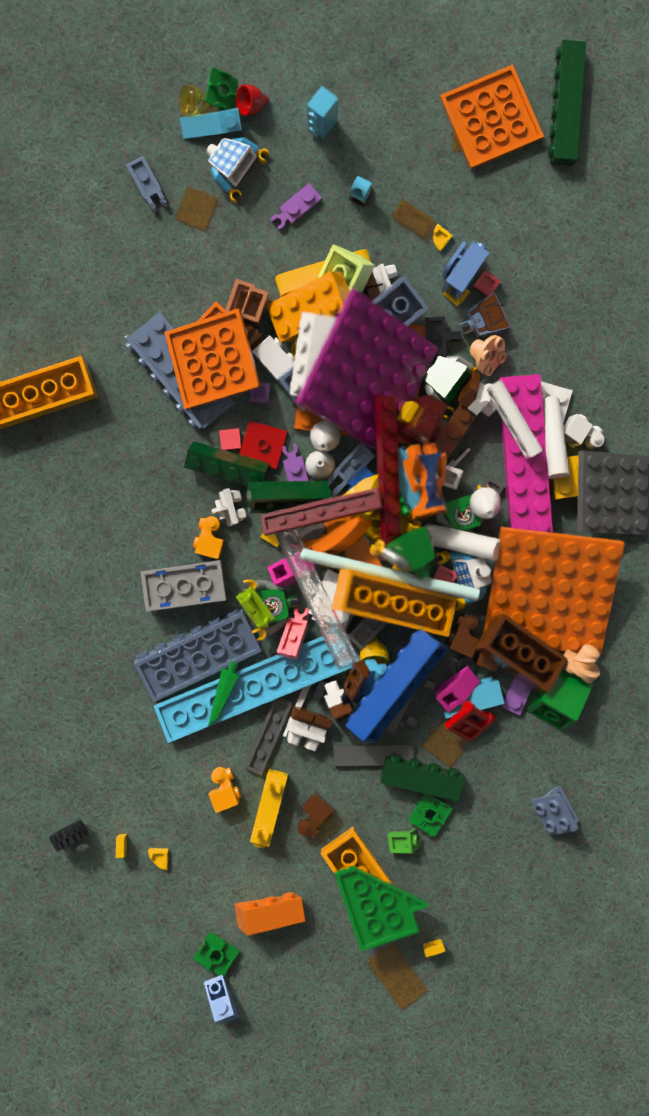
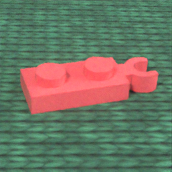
M299 607L294 608L295 618H288L277 650L278 656L292 659L298 658L309 626L308 621H306L310 616L308 608L305 609L303 614H299Z

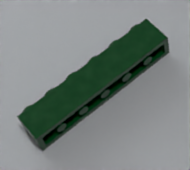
M562 40L560 47L556 48L555 60H558V67H555L553 76L554 79H557V83L552 91V99H555V106H552L550 116L554 118L553 125L550 126L549 138H552V145L548 147V157H551L550 164L574 166L578 160L586 41Z

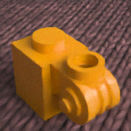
M210 516L200 519L198 529L201 530L199 537H195L193 548L196 549L195 553L220 559L225 540L213 536V531H217L220 528V521L216 517Z
M215 768L211 779L214 783H220V787L210 791L208 795L215 813L238 805L241 794L238 787H234L231 781L234 779L231 768Z

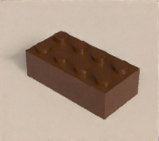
M506 614L494 615L475 647V650L537 693L550 692L568 658Z

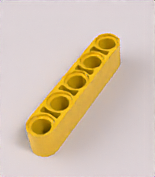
M367 249L353 252L371 262ZM325 261L277 275L275 280L280 297L317 279Z

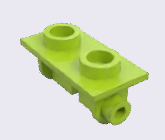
M253 587L236 596L258 628L266 629L269 626L268 623L275 619Z

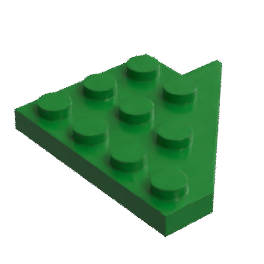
M354 865L334 872L361 952L419 932L413 912L429 907L427 901Z

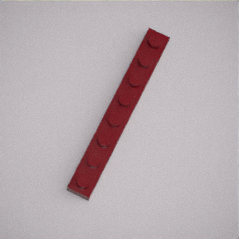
M379 395L375 396L378 488L383 509L379 510L380 540L383 541L384 548H387V544L401 537L396 396ZM381 553V560H387L384 557H382Z

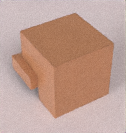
M236 279L225 312L239 308L241 309L244 323H252L256 328L260 329L267 309L266 305L270 301L269 292L255 288V285Z

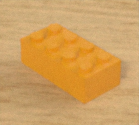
M330 271L266 305L280 342H293L294 339H298L302 312L337 318L350 292L343 272Z
M354 826L321 848V855L333 872L354 865L395 885Z

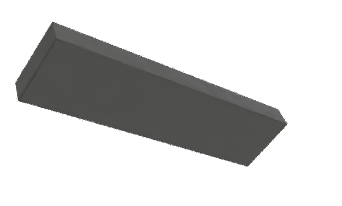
M282 697L273 700L244 769L263 776L294 702Z
M413 744L334 745V766H383L385 755L391 756V754L400 755L402 759L410 761L411 758H414Z

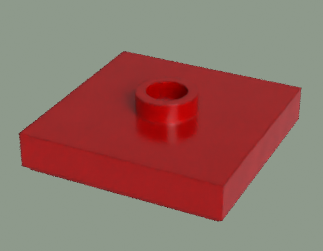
M249 420L240 455L268 462L269 468L277 470L287 431Z

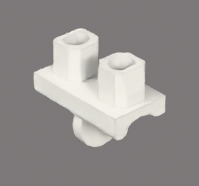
M228 488L219 492L220 499L215 500L217 508L211 510L212 514L218 513L220 520L226 518L228 527L245 519L246 513L244 508L235 510L233 504L241 501L240 491H230Z

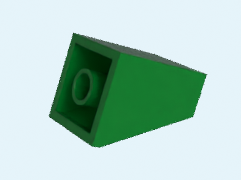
M563 667L550 692L537 693L527 712L554 728L563 731L577 722L595 681L586 683L581 677L575 673L567 672Z

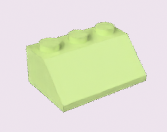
M332 245L318 278L330 271L343 272L349 291L356 289L362 293L375 265L356 253Z

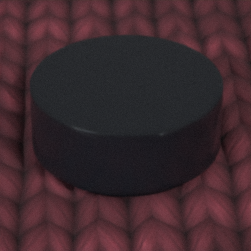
M467 656L459 658L455 666L456 671L459 672L469 666L474 673L476 669L475 661Z

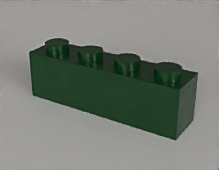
M195 441L188 448L184 468L248 486V482H265L269 467L268 462Z
M328 481L248 482L246 494L249 514L271 513L332 498Z
M397 754L385 755L380 774L381 784L458 802L465 780L463 773L459 769L452 767L445 769L435 763L423 764L422 761L414 758L408 761L402 759V756Z

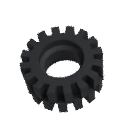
M80 819L49 836V839L55 851L58 852L81 840L89 833Z

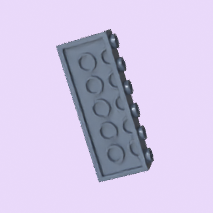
M159 312L131 336L126 335L125 338L128 342L125 345L132 353L136 351L139 354L140 358L138 361L145 369L149 367L153 371L150 375L156 383L162 382L166 387L163 389L169 399L174 397L178 402L175 405L182 414L186 412L189 415L190 419L188 422L195 430L199 428L203 431L234 406L235 403L230 397L192 409H184L164 333L174 328Z
M233 609L227 612V616L221 619L216 617L210 620L209 624L204 627L201 625L191 629V633L185 636L180 634L174 637L172 642L168 644L163 642L155 646V650L149 653L144 651L136 656L134 665L153 702L219 672L222 668L229 667L231 661L238 663L262 651L258 641H255L256 637L252 633L243 609Z

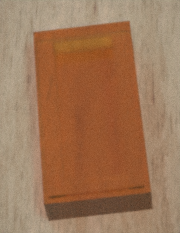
M404 199L400 201L391 217L423 238L435 222L433 218Z

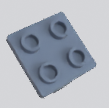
M561 786L554 787L543 797L531 800L549 835L572 832L578 829L576 823L579 821V818Z

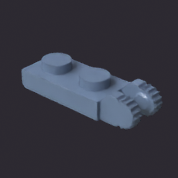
M144 156L126 164L144 200L148 202L153 213L155 214L158 211L151 198L157 195L162 206L167 208L169 205L162 194L163 191Z
M362 442L343 460L327 480L328 485H331L337 476L343 480L334 489L333 493L335 495L375 457Z

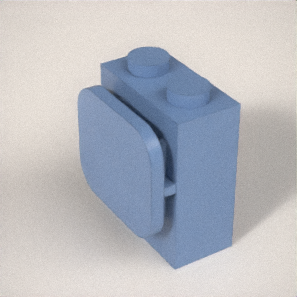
M463 241L443 271L442 277L446 278L448 274L450 275L445 281L442 292L448 291L452 286L453 289L449 294L457 301H459L490 253L481 243L476 244L473 241L469 248L465 249L467 243Z

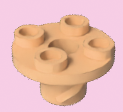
M493 335L485 341L478 339L472 343L470 355L476 360V368L480 373L490 376L498 365L505 361L507 353L505 352L503 338Z
M586 644L578 653L570 649L564 653L563 656L568 658L564 665V669L567 672L575 673L586 683H592L593 680L598 678L600 670L595 662L600 657V653L594 646Z

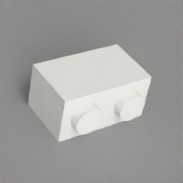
M268 336L252 353L276 380L294 365L295 358L290 352L286 354L282 350L284 346L277 338L273 340L271 336Z

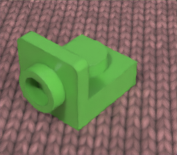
M417 829L391 831L388 833L390 853H413L419 849L421 839Z

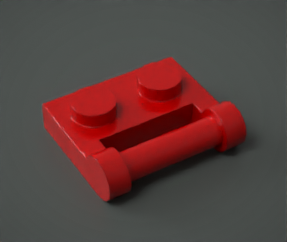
M466 701L462 709L444 725L448 731L471 742L494 723L495 716L489 712L485 713L478 709L474 703ZM473 714L474 716L482 720L480 722H477L469 716Z

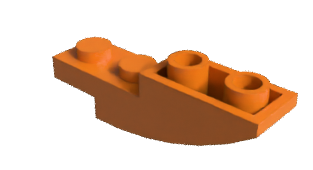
M352 516L348 521H337L334 525L326 527L327 533L319 535L320 538L305 539L304 543L297 544V553H301L303 549H309L336 555L356 542L370 527L371 520L364 519L362 516Z

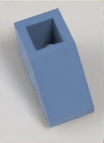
M220 975L205 981L204 985L214 1021L222 1025L240 1018L235 1000L224 976Z

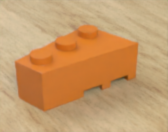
M294 892L284 893L283 896L267 897L260 900L234 903L237 926L247 936L305 922L302 897Z

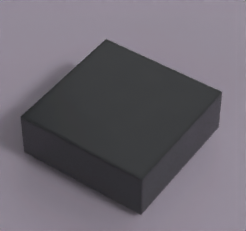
M319 681L313 700L320 702L325 690L324 685L328 683L327 681Z

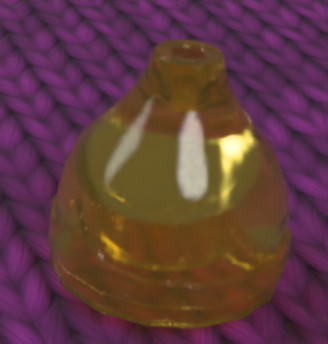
M192 85L182 86L179 93V108L183 116L198 115L210 106L205 103L206 95L201 89Z

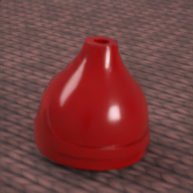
M241 85L236 92V106L239 113L243 116L257 114L269 102V97L264 95L254 85Z

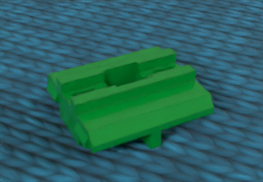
M211 68L205 103L211 107L218 108L220 111L233 109L238 84L237 78L223 70Z
M424 794L408 820L430 836L435 837L441 826L445 824V820L453 808L436 796ZM429 809L435 811L431 819L425 816Z
M210 932L194 955L193 960L206 967V970H211L219 976H224L238 955L239 949ZM213 951H218L221 957L218 959L211 954Z

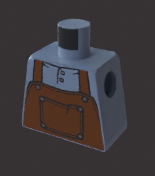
M495 293L470 308L466 313L468 321L459 324L463 335L474 331L477 339L503 333L510 328Z

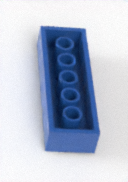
M421 629L412 635L410 644L401 649L398 653L399 658L385 670V676L376 681L373 685L374 690L369 696L366 695L361 700L360 708L352 712L348 717L349 722L345 726L362 741L376 743L449 650V648L428 632Z

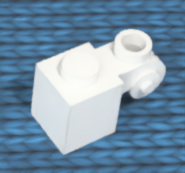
M581 414L570 416L563 426L565 442L571 447L581 445L584 439L585 446L589 449L600 447L604 443V431L598 426H593Z

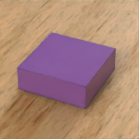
M260 382V388L250 390L249 402L269 404L271 384Z

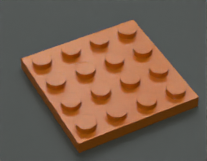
M514 65L440 95L441 103L470 170L544 138Z
M237 308L164 332L184 409H192L261 387L241 309Z

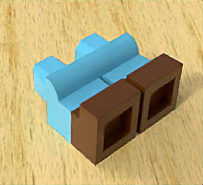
M375 659L353 663L343 686L352 702L359 701L362 694L370 695L374 690L373 685L376 681L382 679L386 674L387 666L385 663L377 664Z

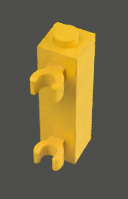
M272 769L268 770L250 842L254 843L253 845L256 847L265 848V846H270L288 776L287 773Z

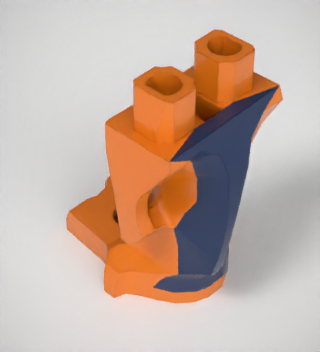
M436 443L422 446L424 455H422L420 445H413L407 448L408 459L403 461L404 469L412 493H416L420 489L421 496L417 506L413 508V511H410L411 515L406 517L407 522L423 520L447 512L446 503L441 493V486L445 484L447 455L445 452L438 453Z

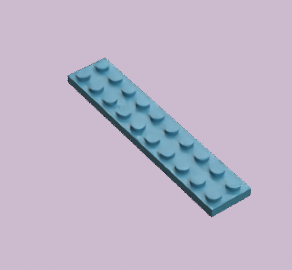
M334 631L303 644L297 659L276 655L235 672L240 675L239 680H237L219 718L211 725L352 668L353 665L339 631ZM219 679L154 705L168 743L209 727L208 724Z

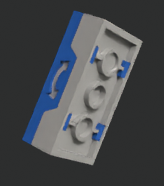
M219 560L141 571L146 611L228 600L223 577V562Z

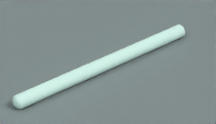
M303 549L300 555L303 561L328 567L353 570L477 601L480 589L429 577L418 579L416 574L309 549Z

